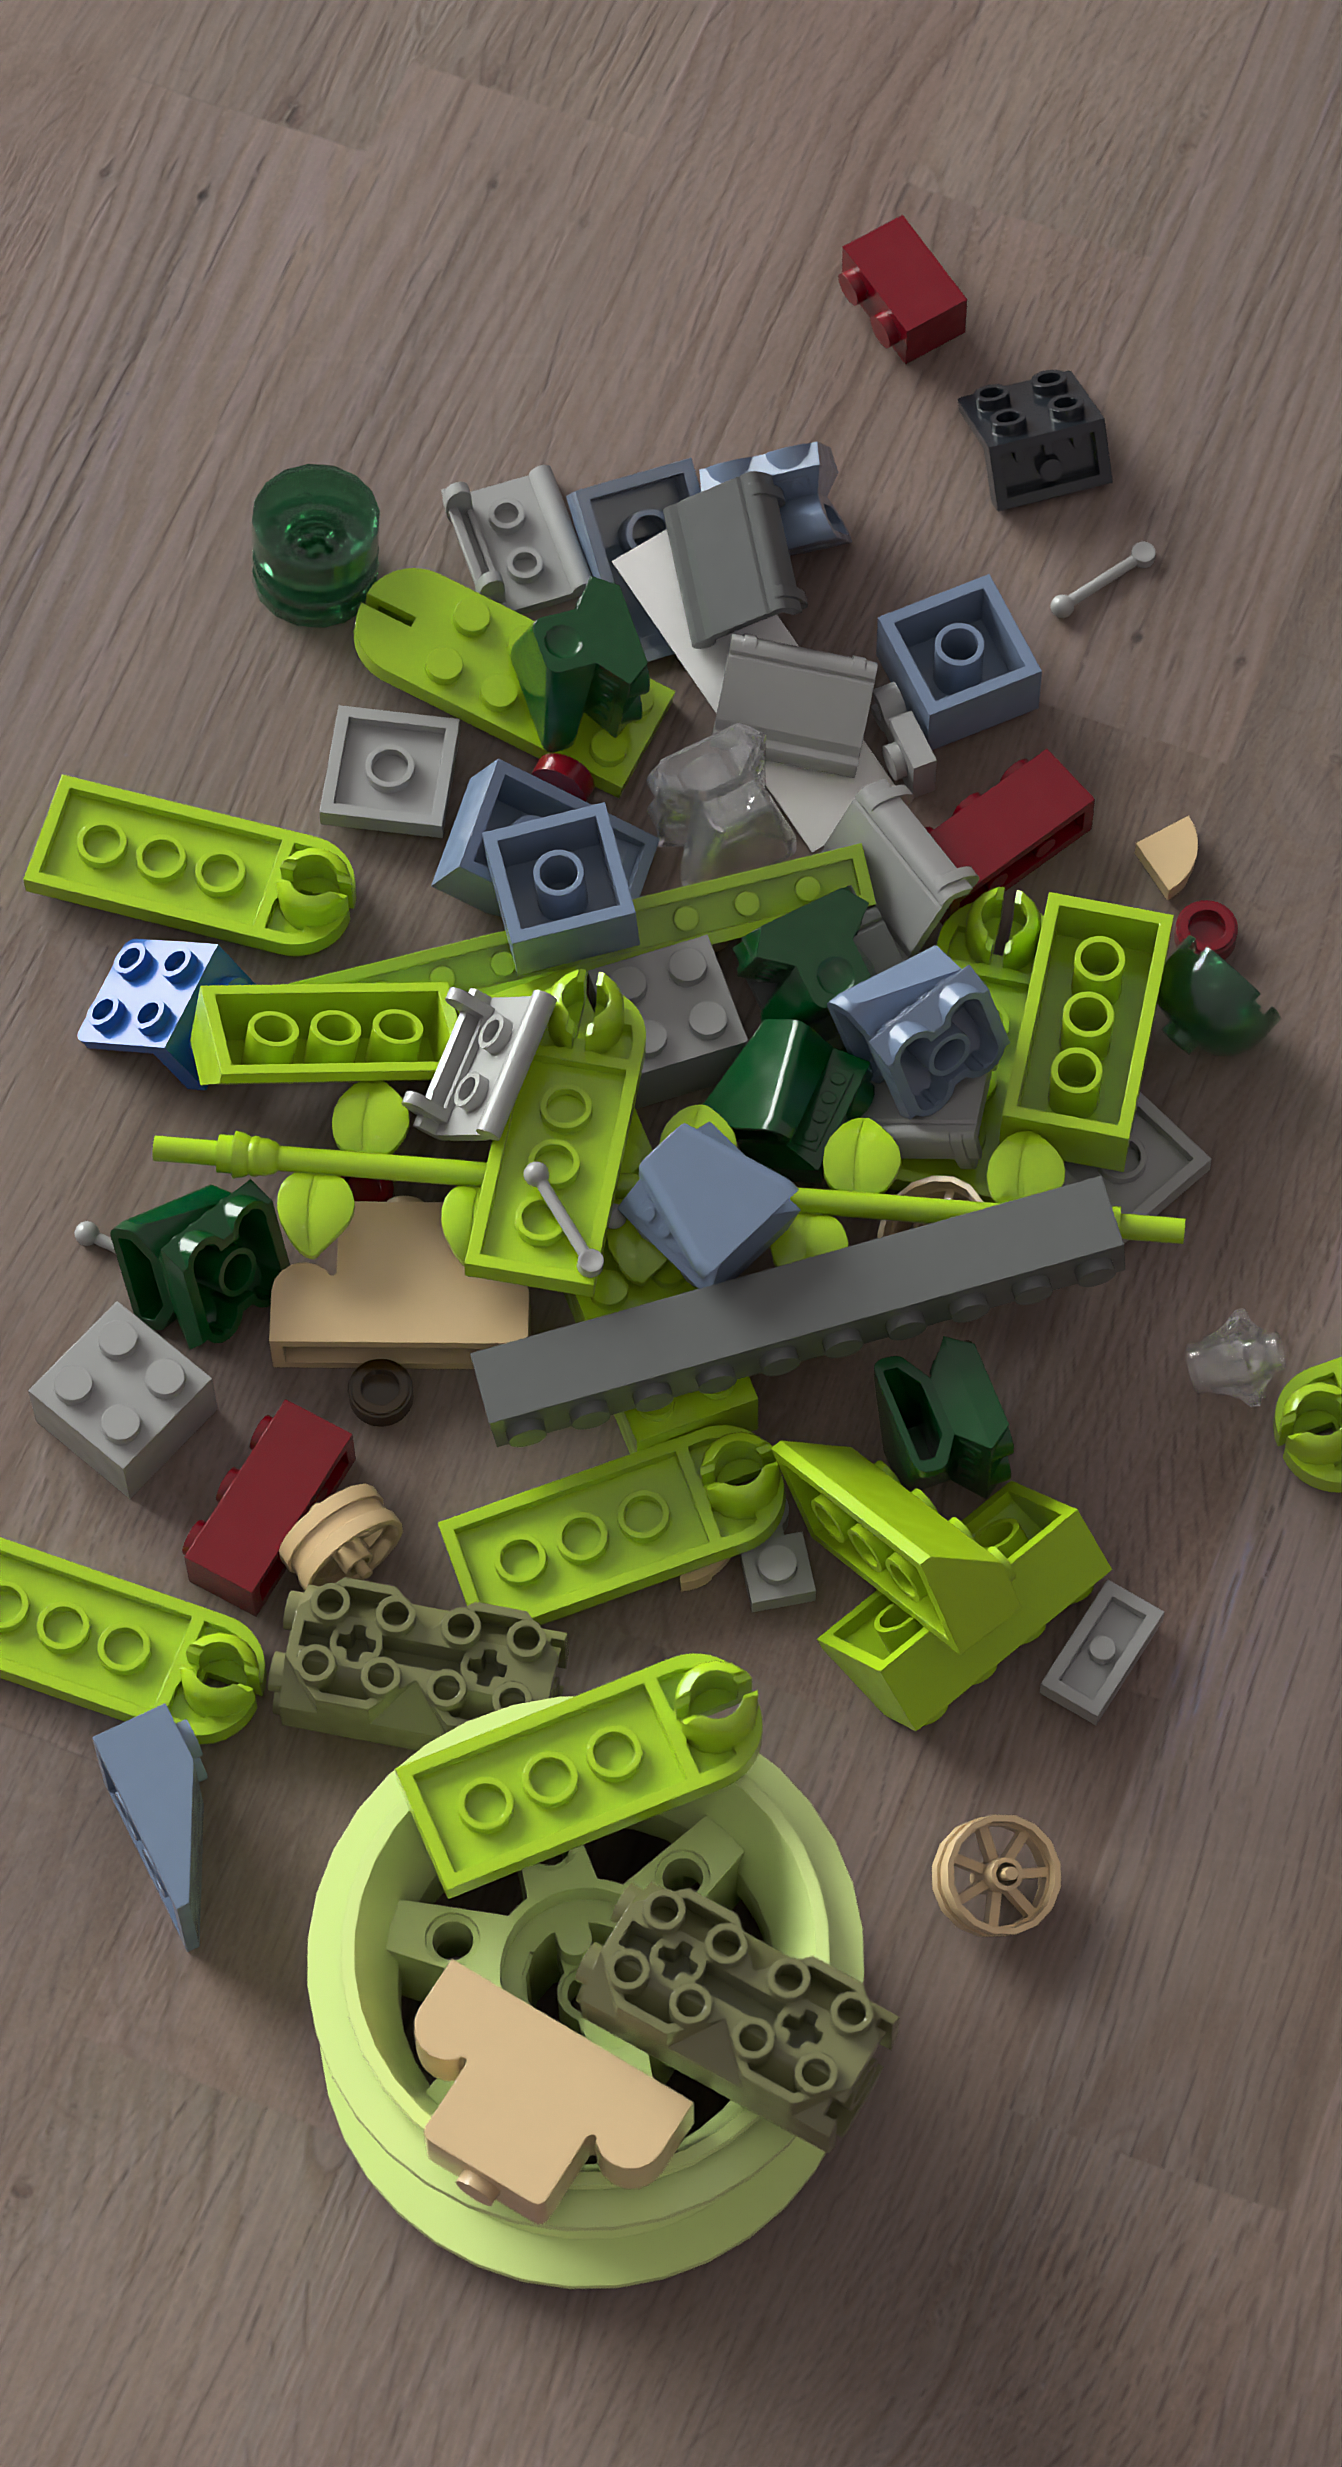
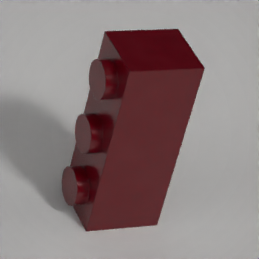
M1045 749L1030 761L1024 758L1015 762L1005 771L1000 782L982 795L977 792L966 797L956 807L952 817L935 829L932 827L925 828L956 868L972 867L980 878L968 895L952 901L940 919L942 925L945 924L954 912L967 904L973 903L983 893L997 887H1004L1005 891H1007L1092 829L1095 799L1048 749Z
M286 1399L274 1417L266 1415L260 1421L250 1441L252 1452L241 1469L233 1467L226 1474L216 1495V1501L219 1502L207 1522L200 1519L195 1523L187 1535L182 1549V1553L185 1555L184 1559L189 1582L257 1617L287 1569L280 1560L279 1549L285 1536L309 1512L314 1504L321 1503L336 1492L356 1460L352 1433Z

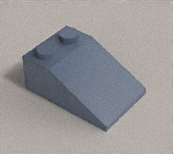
M692 458L576 490L566 496L579 543L591 575L620 585L647 661L675 653L612 561L667 529L663 514L665 507L677 504L683 499L701 492Z
M498 758L469 780L431 886L485 913L502 917L487 863L482 833L591 806V804ZM608 813L632 899L638 898L643 889L660 838Z
M166 1703L106 1730L92 1737L104 1784L187 1952L200 1947L204 1803L199 1782L208 1779V1776L200 1759V1756H203L201 1747L189 1722L185 1719L175 1723Z

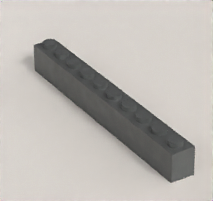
M1101 1175L470 1353L496 1446L500 1447L509 1444L512 1447H526L542 1441L547 1436V1433L571 1426L575 1429L594 1428L607 1422L610 1419V1415L635 1408L642 1412L658 1410L669 1405L674 1397L700 1391L704 1394L718 1393L732 1387L738 1379L763 1373L766 1376L782 1375L797 1368L801 1361L823 1355L829 1358L846 1357L859 1351L863 1344L887 1337L891 1340L910 1339L925 1331L927 1326L950 1319L957 1323L970 1322L986 1315L990 1308L1014 1301L1019 1305L1034 1304L1048 1298L1053 1290L1075 1284H1079L1081 1287L1101 1285L1111 1280L1117 1272L1126 1270L1124 1243Z

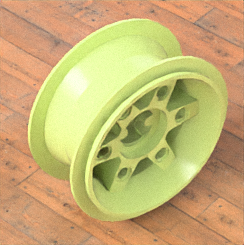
M555 1697L512 1705L467 1721L426 1744L400 1766L572 1697ZM760 1753L749 1771L733 1784L626 1827L627 1829H634L665 1839L672 1844L623 1885L610 1880L597 1879L585 1846L581 1845L561 1853L564 1860L556 1865L547 1866L537 1863L519 1870L518 1876L523 1902L509 1916L434 1905L445 1890L396 1779L395 1770L384 1779L357 1810L332 1852L316 1894L309 1930L308 1991L315 2031L320 2043L328 2097L346 2144L367 2179L398 2215L436 2245L477 2267L521 2282L566 2289L620 2288L666 2279L706 2264L748 2240L784 2210L816 2172L826 2154L825 2151L730 2100L719 2113L700 2129L686 2136L661 2175L653 2183L642 2188L625 2189L616 2186L603 2176L598 2164H584L549 2220L543 2224H536L497 2200L494 2201L492 2206L484 2205L468 2196L457 2186L456 2181L459 2177L431 2161L427 2155L424 2137L425 2126L455 2081H444L437 2078L431 2086L429 2085L415 2062L401 2019L402 1996L424 2002L451 1960H447V1958L464 1956L455 1961L534 2008L546 1991L554 1983L560 1981L557 1992L561 2024L665 2085L675 2070L673 2067L582 2018L581 2012L571 2006V2001L578 1995L582 1986L581 1982L575 1980L579 1965L594 1942L605 1945L617 1923L611 1921L613 1910L620 1896L631 1883L645 1889L653 1882L664 1889L678 1891L691 1888L698 1882L701 1887L697 1893L730 1911L742 1899L756 1921L765 1944L789 1957L797 1959L814 1956L863 1983V1928L853 1882L838 1846L810 1801L776 1765Z

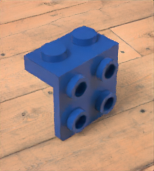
M132 939L125 943L117 954L105 982L88 1010L87 1016L78 1032V1039L90 1049L152 1053L187 1089L207 1090L209 1085H200L190 1042L200 986L256 984L218 944Z

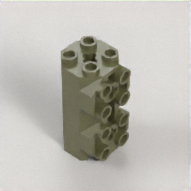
M344 1577L336 1583H326L321 1587L308 1584L304 1593L291 1590L286 1602L283 1619V1629L290 1631L286 1653L275 1652L268 1680V1690L275 1692L272 1712L273 1714L280 1715L282 1725L419 1751L426 1744L467 1721L512 1705L562 1697L564 1686L560 1685V1678L555 1677L557 1667L567 1669L569 1655L568 1633L543 1629L539 1623L532 1619L527 1611L474 1602L465 1608L458 1607L452 1611L411 1604L395 1586Z
M651 1882L645 1889H642L631 1883L624 1890L613 1910L611 1921L617 1923L610 1937L604 1946L597 1942L591 1945L576 1972L575 1980L582 1983L577 1996V2002L581 2004V2017L829 2154L835 2147L836 2135L843 2138L849 2131L876 2085L883 2066L878 2064V2060L873 2058V2055L879 2044L889 2050L892 2049L898 2036L900 2017L871 2002L867 1998L862 1982L814 1956L802 1959L789 1957L750 1936L742 1930L737 1914L690 1888L673 1891L664 1889Z

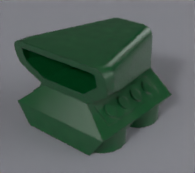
M590 576L585 590L573 610L537 619L513 644L511 650V661L541 745L544 750L551 753L568 749L575 743L584 713L616 738L628 723L642 719L643 711L640 695L647 694L650 690L648 661L620 585Z
M852 885L840 888L762 925L742 937L743 942L732 948L739 962L737 977L778 984L761 1012V1023L765 1019H790L801 1021L809 1026L831 1015L827 1007V1003L841 992L877 975L868 957L853 940L862 925V919L869 902L858 897Z
M765 1019L703 1105L712 1108L729 1124L735 1134L736 1141L741 1142L739 1145L740 1151L748 1158L782 1175L791 1182L822 1183L824 1179V1151L829 1138L844 1123L860 1118L873 1101L875 1091L874 1085L871 1083L873 1077L872 1066L869 1061L833 1048L810 1026L801 1021Z
M251 1179L233 1193L210 1184L124 1220L110 1232L133 1314L154 1330H162L178 1319L190 1350L202 1345L207 1340L212 1343H223L230 1339L241 1323L243 1312L251 1305L258 1308L270 1306L274 1280L283 1269L290 1266L273 1201Z
M943 1336L939 1352L933 1360L930 1369V1377L903 1357L890 1356L879 1359L874 1366V1382L883 1451L891 1470L904 1488L911 1492L915 1488L923 1490L952 1480L987 1499L997 1484L1011 1479V1468L1007 1456L1014 1453V1444L1009 1423L974 1343L970 1340L962 1341Z

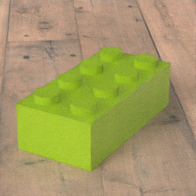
M1049 892L1002 1112L999 1145L1008 1136L1016 1132L1033 1131L1048 1141L1056 1149L1063 1161L1124 1172L1169 950L1174 915Z

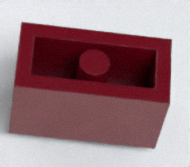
M903 215L842 246V273L839 274L838 279L845 297L852 305L857 306L860 304L871 318V326L878 341L887 349L893 347L905 365L965 333L967 298Z

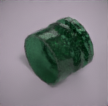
M305 464L285 469L267 481L254 500L252 515V582L259 600L276 617L296 626L325 628L347 622L357 615L361 603H366L368 591L378 581L380 510L372 490L355 474L334 465Z

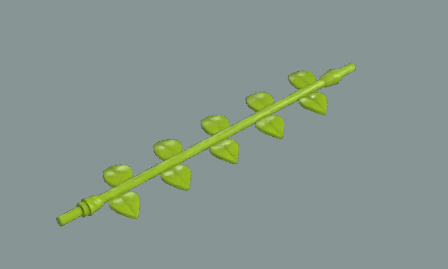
M360 1081L351 1086L339 1098L333 1112L332 1130L333 1138L340 1150L281 1146L278 1142L269 1138H262L257 1135L251 1137L244 1132L236 1131L234 1135L219 1134L218 1140L155 1135L152 1151L153 1161L216 1166L217 1173L231 1174L232 1179L243 1178L248 1175L251 1177H265L273 1175L278 1171L294 1172L281 1184L277 1198V1210L280 1224L291 1244L300 1254L311 1260L319 1257L344 1232L354 1216L355 1202L353 1193L348 1183L339 1177L344 1176L456 1185L457 1187L452 1189L445 1197L442 1206L441 1223L444 1237L453 1254L464 1266L487 1162L392 1155L404 1141L409 1131L410 1117L408 1109L402 1105L403 1099L385 1081ZM693 1105L680 1110L666 1124L660 1138L661 1143L683 1123L698 1129L710 1121L737 1147L735 1134L729 1124L707 1105ZM852 1119L841 1125L834 1132L825 1147L823 1172L824 1178L831 1190L797 1187L799 1190L790 1198L801 1211L788 1230L771 1245L773 1262L775 1267L848 1247L847 1235L842 1224L832 1216L931 1224L1062 1187L1065 1182L1063 1159L1056 1149L1039 1134L1033 1131L1016 1132L1000 1143L989 1161L987 1173L988 1191L995 1203L889 1195L884 1193L895 1181L901 1166L899 1147L892 1136L872 1119ZM620 1173L615 1198L621 1200L615 1204H621L638 1182L639 1174ZM1112 1206L1122 1239L1174 1244L1184 1243L1185 1218L1121 1213V1207ZM627 1218L624 1225L620 1228H608L606 1240L609 1251L619 1270L633 1284L638 1286L646 1285L670 1261L652 1243L642 1238L635 1229V1226Z

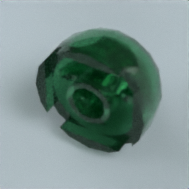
M1187 935L1170 954L1165 963L1158 1006L1169 1022L1161 1029L1162 1032L1188 1055L1196 1047L1213 1056H1235L1250 1050L1282 1019L1273 1006L1263 1015L1259 1010L1261 1006L1255 1001L1261 993L1209 947H1206L1199 956L1194 953L1197 950V939Z

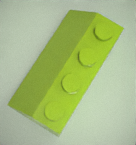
M448 982L200 986L190 1040L200 1085L432 1081L458 1018L455 1008L445 1001L449 991Z
M781 1440L771 1447L811 1537L958 1654L962 1655L1022 1608L1011 1583L1016 1578V1573L1008 1559L993 1546L987 1550L980 1546L969 1529L959 1519L953 1517L948 1521L942 1517L931 1500L921 1490L915 1488L910 1492L904 1488L894 1472L883 1461L878 1460L873 1464L852 1447Z
M1011 1480L961 1521L969 1529L980 1546L986 1550L993 1546L1008 1559L1016 1573V1578L1011 1583L1022 1606L1020 1610L962 1655L949 1647L879 1590L872 1593L818 1637V1643L885 1716L914 1731H918L922 1726L931 1724L941 1718L947 1711L948 1705L972 1685L979 1684L988 1679L996 1671L997 1665L1019 1646L1038 1638L1044 1632L1046 1624L1070 1604L1085 1599L1093 1591L1095 1584L1112 1570L1078 1509Z

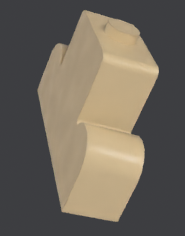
M396 1196L390 1198L387 1202L354 1201V1216L349 1226L338 1237L336 1274L329 1275L327 1270L317 1264L307 1262L292 1264L283 1269L275 1278L271 1291L269 1344L273 1367L358 1368L363 1363L373 1359H389L399 1363L405 1369H474L470 1353L531 1336L528 1286L465 1276V1267L455 1257L444 1237L441 1223L444 1202H423L421 1199L412 1196Z
M453 1959L420 2006L414 2020L417 2053L423 2068L433 2077L444 2081H455L425 2126L424 2137L427 2155L431 2161L459 2177L456 2181L457 2186L468 2196L484 2205L492 2206L494 2201L497 2200L536 2224H543L549 2220L591 2155L597 2156V2163L603 2176L612 2184L625 2189L642 2188L653 2183L661 2175L694 2124V2109L691 2100Z

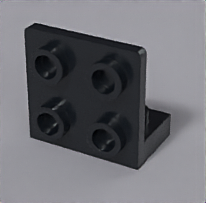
M1045 370L1035 374L1031 380L1007 386L1001 384L985 385L978 388L974 394L958 398L960 413L984 448L991 502L998 512L1113 483L1105 418L1072 371Z

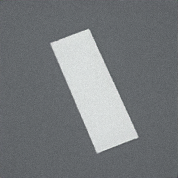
M666 529L616 558L612 563L717 714L732 633L716 639V643L711 647L703 649L692 647ZM777 615L733 632L744 635V633L756 635L759 639L798 646ZM864 740L855 778L747 757L811 852L825 845L851 802L863 787L882 779H886L891 786H895Z

